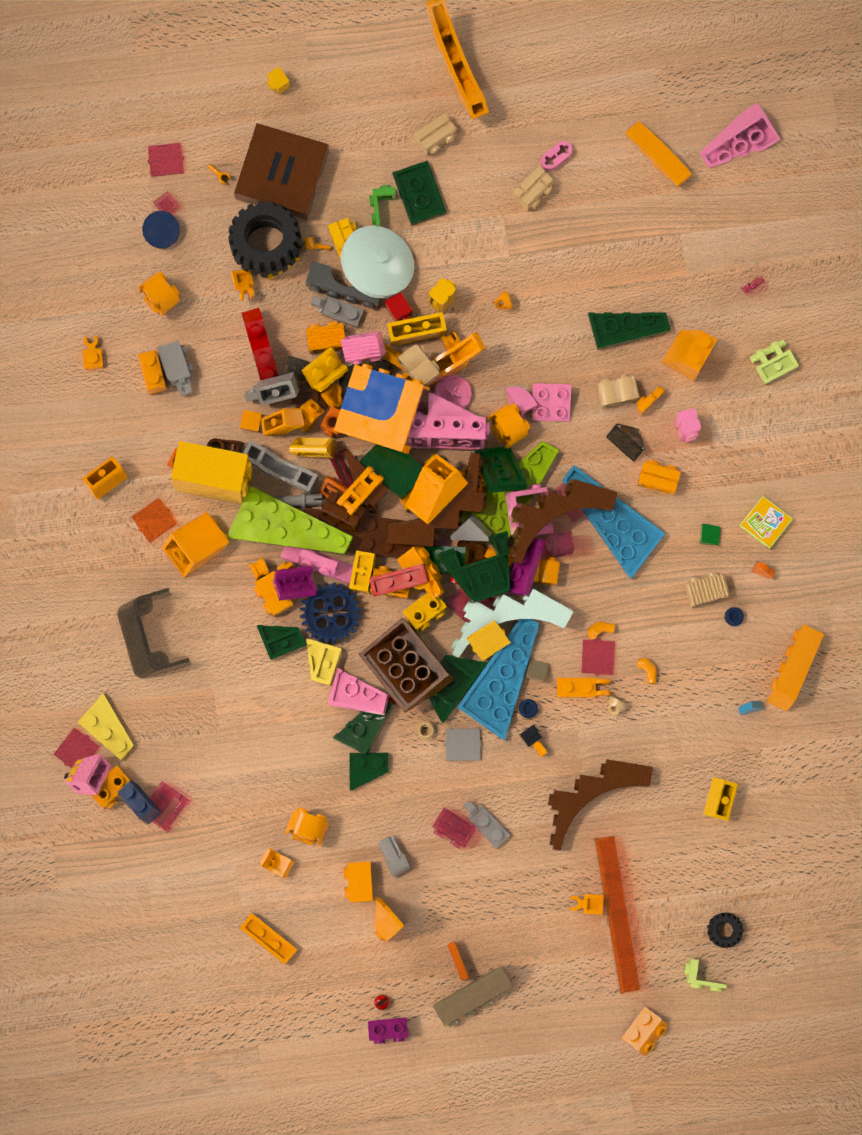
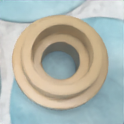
M422 721L417 725L416 734L422 740H430L435 735V727L429 721ZM424 727L429 729L428 734L422 733Z

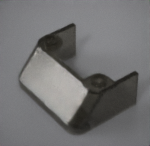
M169 588L139 596L120 606L117 612L133 672L141 679L192 665L189 658L170 663L166 653L162 651L150 653L140 616L147 615L152 611V601L172 596Z

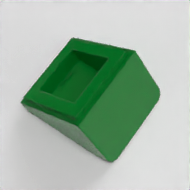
M702 523L699 544L719 546L720 526Z

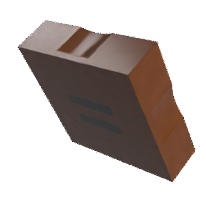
M256 123L234 191L235 199L258 205V201H263L264 204L272 201L275 203V206H278V204L285 206V211L289 209L294 217L307 220L314 201L316 185L327 160L329 144Z

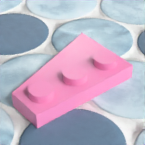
M337 668L328 704L333 707L385 715L389 696Z

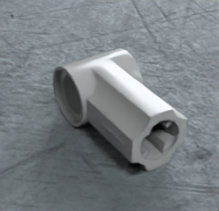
M393 835L378 842L393 878L411 869Z

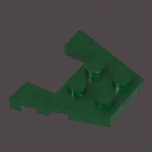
M507 531L490 536L496 556L461 567L454 548L436 554L472 603L510 591Z

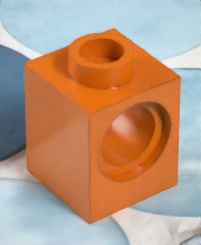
M333 406L330 407L320 426L323 434L331 438L333 436L338 438L340 433L334 431V428L328 425L330 420L338 419L340 412L339 409Z

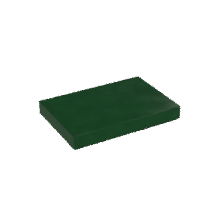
M428 160L392 172L411 226L446 214V209Z
M377 444L359 461L365 468L371 466L377 475H381L384 478L382 483L401 500L414 488L423 468L409 454Z
M511 447L474 450V453H479L483 459L480 471L490 493L526 490V480Z

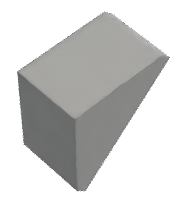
M472 514L451 535V540L489 541L492 533Z

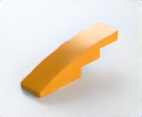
M640 121L625 132L626 137L639 147L640 152L652 161L653 166L677 187L692 176V173L672 151Z

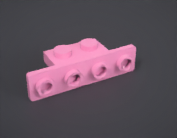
M284 546L280 556L281 559L299 566H312L315 572L350 584L353 565L311 549Z

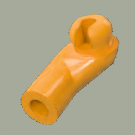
M598 621L588 628L587 635L590 639H596L602 631L613 634L615 624Z
M648 658L638 659L637 667L647 672V684H656V666Z

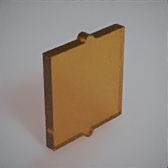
M159 498L131 516L139 527L138 531L144 534L149 543L177 524L169 513L170 510L166 509Z

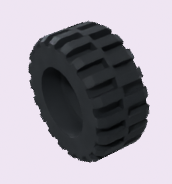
M258 201V205L253 206L251 203L247 205L248 209L244 210L242 208L238 212L239 217L234 216L232 219L233 225L229 226L228 239L235 262L241 265L245 272L250 270L251 275L257 276L258 273L262 277H268L267 274L277 276L281 270L283 273L286 272L288 265L293 266L296 262L295 257L298 258L301 253L302 239L296 217H293V213L289 209L285 211V206L281 204L275 206V203L272 201H268V204ZM262 227L275 228L283 235L281 243L275 249L266 252L252 249L248 245V238L255 230Z

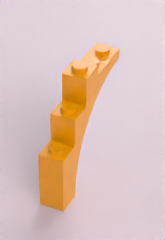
M445 0L425 2L433 29L432 33L435 44L443 56L446 70L454 82L460 102L471 119L489 113L485 97L469 68L458 41Z
M478 332L472 333L454 347L430 360L431 362L435 361L440 370L438 371L439 377L427 385V387L433 386L444 377L459 373L469 365L468 362L486 349ZM407 373L402 374L404 376H407L408 381L413 382V380Z

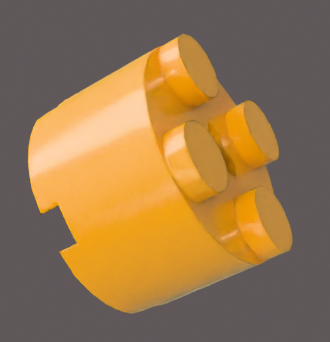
M161 271L154 273L137 287L139 294L144 293L145 297L143 300L153 312L159 313L160 317L177 305L180 300L178 297L179 291L174 285L170 286L167 283V278Z
M514 403L504 405L487 417L488 422L492 421L493 425L490 426L492 432L501 444H507L506 448L513 446L528 436V429H530L529 423L526 419L521 418L519 415L520 411Z
M300 807L297 808V811H292L285 835L288 836L291 833L294 840L312 846L316 842L318 843L317 847H321L329 823L326 822L327 817L321 814H316V816L308 814V810Z

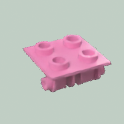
M533 383L532 394L537 407L535 410H532V421L570 422L571 384Z

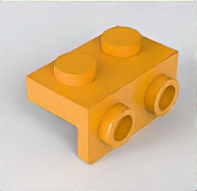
M644 1007L622 1039L646 1056L653 1050L659 1037L665 1034L668 1024Z

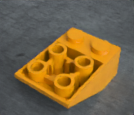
M435 454L422 468L405 506L425 523L429 524L468 482L455 467Z

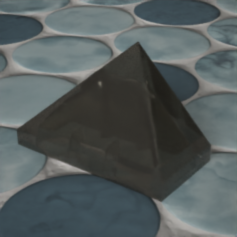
M617 423L606 436L633 462L645 450L639 428Z

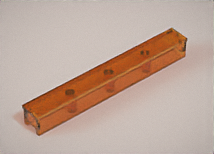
M614 836L594 838V845L604 895L619 994H624V992L640 990L620 867Z

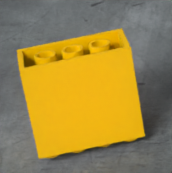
M179 441L171 480L177 492L242 504L249 491L247 481L251 482L252 464L248 454Z

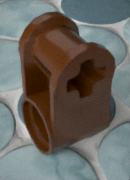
M218 438L211 439L207 444L208 447L218 444L221 446V449L233 452L234 448H236L235 452L241 453L244 446L242 441Z

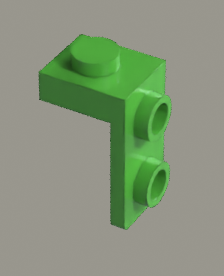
M383 185L380 188L372 189L373 195H369L370 207L374 206L375 213L371 214L372 225L380 226L378 201L396 199L395 187L390 185Z

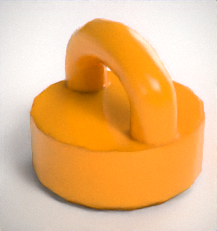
M508 292L500 293L501 296L494 301L495 307L497 309L506 308V311L513 309Z

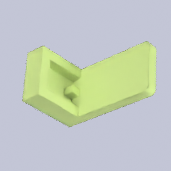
M689 959V963H685L684 974H687L686 983H691L690 987L702 989V985L710 986V990L719 992L722 991V988L727 989L726 984L696 980L699 960Z

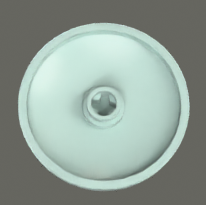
M381 226L359 228L348 237L342 247L341 264L345 276L357 290L365 295L374 298L393 297L402 292L413 277L414 260L406 242L392 230Z

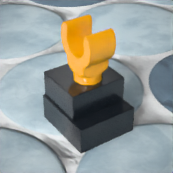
M535 725L530 726L519 734V737L526 746L530 747L533 745L540 757L548 753L539 742L542 736Z

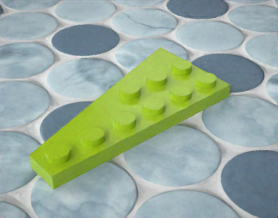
M544 441L538 444L518 463L527 483L526 490L529 489V485L541 484L559 452L558 449ZM487 490L484 492V496L487 497L486 508H483L482 512L464 511L461 513V525L474 514L492 535L507 531L508 541L511 536L505 493L511 491L490 493ZM534 494L516 496L517 504L529 505Z
M250 486L247 497H245L227 534V537L232 539L346 554L353 539V536L253 486Z

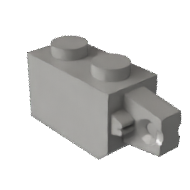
M178 340L157 347L169 383L177 386L181 396L191 394L190 380L192 378L190 374L194 372L191 363H186L185 356H188L185 346L180 345Z
M292 372L258 381L256 385H253V389L246 391L244 395L247 402L257 400L261 405H267L297 397L300 388L295 373Z

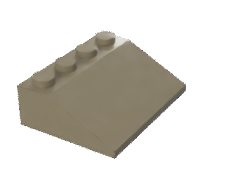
M499 966L435 1003L433 1007L443 1025L452 1027L460 1022L458 1018L466 1015V1017H469L477 1012L475 1008L480 1005L486 1007L493 1003L492 998L498 995L502 998L511 992L510 988L513 986L503 967Z

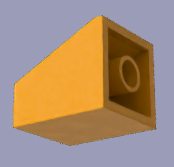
M680 330L661 363L695 381L718 339L702 330Z
M206 512L171 533L162 549L182 577L185 578L222 552L229 544L227 535L217 526L216 520Z

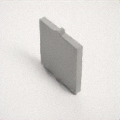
M480 728L446 729V743L444 744L446 747V760L480 761V747L482 746L480 742Z

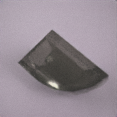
M288 356L287 368L284 374L294 372L297 381L306 380L302 369L311 362Z

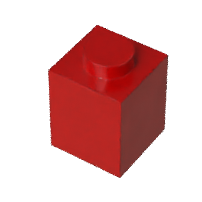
M401 292L384 301L385 307L394 322L411 319L412 309Z

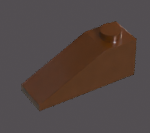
M346 450L344 454L355 482L366 468ZM369 477L365 480L369 485L373 482ZM381 483L366 498L363 504L366 507L370 505L374 508L389 493V490Z

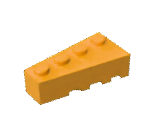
M804 624L799 630H795L791 638L794 642L792 646H788L784 654L787 657L784 662H781L777 670L779 672L778 677L774 678L770 686L772 690L766 702L785 711L789 710L797 699L824 636L823 633Z

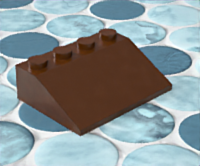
M403 617L358 654L404 713L437 694L454 680L424 640Z

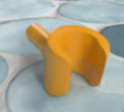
M211 164L208 165V168L219 177L220 184H226L222 181V176H226L230 180L228 173H221Z
M307 237L304 240L307 250L315 248L331 249L329 245L315 243L314 237Z

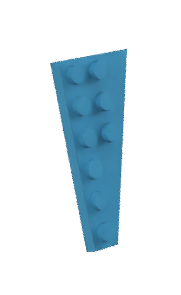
M533 619L518 620L507 636L511 643L494 654L457 707L504 741L539 627V623Z

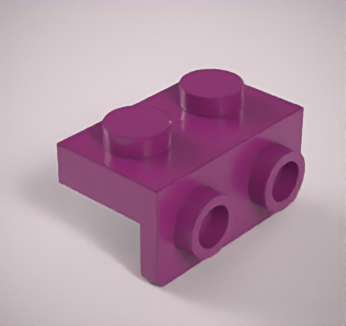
M312 566L280 569L275 572L273 585L279 601L316 595L317 590L311 576Z
M407 1018L368 1021L369 1041H374V1044L385 1043V1039H393V1042L405 1041V1038L409 1037Z

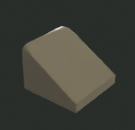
M530 659L525 678L544 683L549 664Z

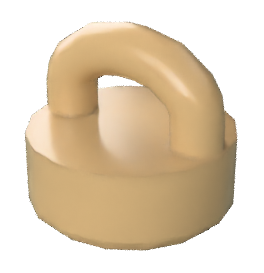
M610 696L607 701L610 703L608 712L613 716L618 715L621 710L624 711L627 707L626 702L615 696Z

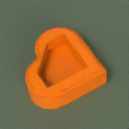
M762 562L755 563L751 571L769 579H773L775 575V570Z

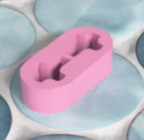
M561 141L546 152L541 158L542 169L548 172L553 171L571 156V144ZM560 147H562L563 149L568 148L567 154L563 152L558 156V153L560 152ZM553 157H555L552 166L550 164H545L546 159L551 160Z

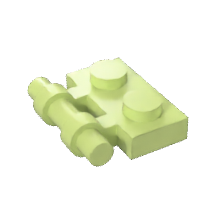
M783 339L770 343L769 347L763 350L759 349L755 351L754 355L750 356L752 363L758 360L761 362V365L757 366L756 370L765 385L799 367L790 350L782 352L781 348L786 346ZM774 352L776 357L768 361L766 356Z

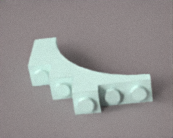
M534 588L530 591L529 597H523L524 605L504 593L502 597L498 595L494 601V610L481 602L472 603L468 601L463 611L466 612L464 617L468 618L470 622H465L460 630L463 635L460 640L455 639L451 646V649L454 650L452 654L459 658L469 644L466 638L493 620L500 624L516 619H538L565 628L574 611Z

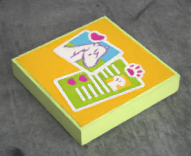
M762 496L739 526L770 549L793 518Z

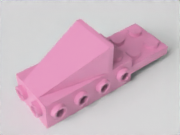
M429 393L428 415L416 412L407 439L408 446L425 449H484L485 441H488L489 423H486V417H479L433 393Z

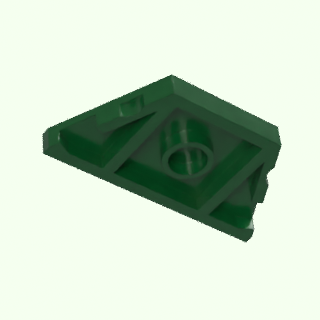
M445 655L441 660V663L454 678L445 688L429 698L442 723L445 722L485 668L486 662Z

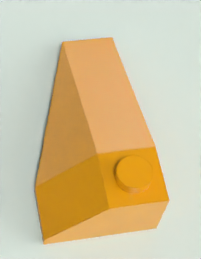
M378 897L376 899L374 921L376 931L374 933L381 941L383 939L388 941L405 926L385 902Z

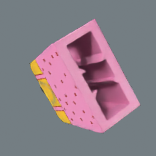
M101 754L77 760L71 771L64 775V781L77 794L97 795L111 765Z

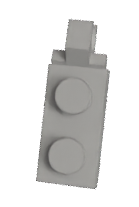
M313 296L311 300V306L319 308L318 312L322 316L358 328L364 309L324 296L323 299Z
M468 801L463 806L470 813L467 816L470 822L496 849L510 836L480 804L475 807Z

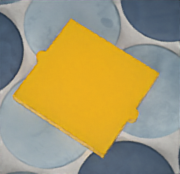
M495 620L466 638L473 647V652H476L482 661L511 643L505 635V630L501 629Z

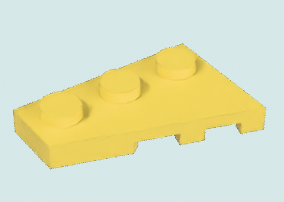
M103 693L78 723L122 761L134 747V744Z

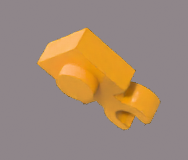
M244 270L231 271L235 291L240 290V300H244V294H248L250 299H253L254 282L250 270L247 272Z
M94 336V342L91 344L88 343L87 337H84V344L88 348L87 350H82L84 369L104 368L102 349L96 348L99 344L97 336Z
M659 385L647 398L643 396L636 403L638 405L636 412L641 416L665 390Z
M584 894L583 900H580L577 896H571V900L577 901V906L569 907V910L576 911L583 908V914L603 915L604 895Z

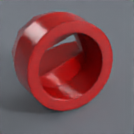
M381 994L375 998L374 1005L378 1010H385L389 1007L390 1000L386 995ZM385 998L387 1002L378 1006L377 1003Z

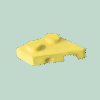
M306 638L311 680L331 686L342 649Z

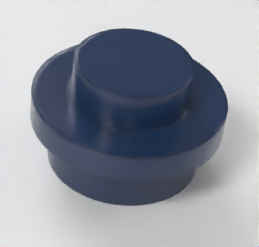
M731 607L725 612L724 619L728 625L738 626L743 622L744 614L739 608Z
M525 699L519 705V713L524 718H532L538 712V706L534 700Z

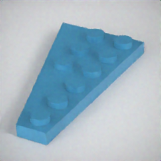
M574 465L562 479L564 485L569 480L576 479L603 487ZM617 497L613 511L594 508L581 509L630 580L665 535L663 531Z

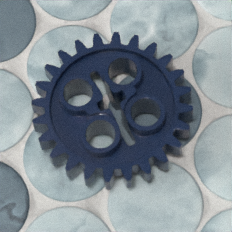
M326 582L325 588L318 584L319 590H317L316 595L308 596V601L302 600L305 607H300V611L304 612V614L299 617L300 619H305V621L301 624L302 626L308 625L305 632L312 631L311 638L317 635L318 642L322 638L325 639V644H328L329 639H332L333 644H336V639L338 638L343 642V636L345 635L349 639L350 635L348 632L355 633L356 631L353 626L360 625L356 621V619L362 618L361 615L357 614L362 609L356 607L360 601H353L356 594L349 595L350 589L348 588L344 591L343 584L339 588H336V582L333 583L332 587H329L328 582ZM336 598H342L344 600V605L342 607H336L334 605V600ZM319 600L325 602V607L321 610L314 607L315 603ZM328 609H332L333 612L348 610L347 613H334L332 618H329L327 614L318 617L313 616L315 613H328ZM337 618H346V624L338 626L336 624ZM321 619H325L328 622V625L323 629L317 626V622Z

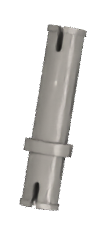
M322 493L273 496L293 507L323 506L322 500H315L323 499Z

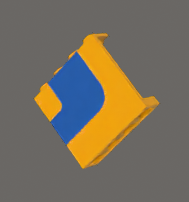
M364 363L362 367L354 365L334 431L409 454L411 447L406 445L411 426L423 389L429 391L430 388L424 386V382L418 379H413L412 382L407 380V376L397 373L396 376L389 375L390 371L379 368V371L372 370L373 366Z

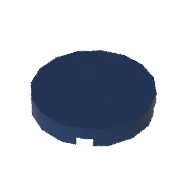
M155 211L144 220L142 226L143 236L146 242L153 247L159 249L168 248L178 240L180 224L171 213Z

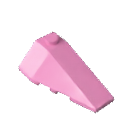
M755 103L739 114L700 152V155L710 168L729 162L731 158L737 156L744 157L750 152L765 150L779 141L780 138L758 103Z

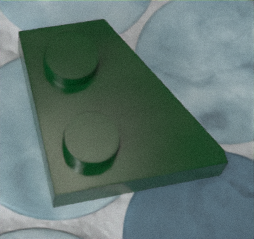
M257 625L270 660L306 646L299 627Z
M388 752L368 753L367 756L362 753H349L350 791L388 773Z

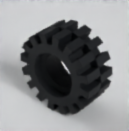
M719 913L710 919L709 925H707V935H709L710 941L721 948L733 947L743 937V924L732 913ZM726 922L732 926L733 932L730 937L723 938L719 935L718 927L721 923Z

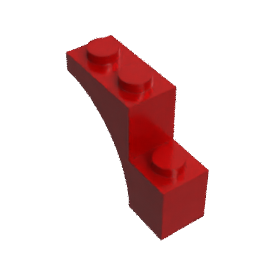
M260 308L241 312L260 381L279 376Z

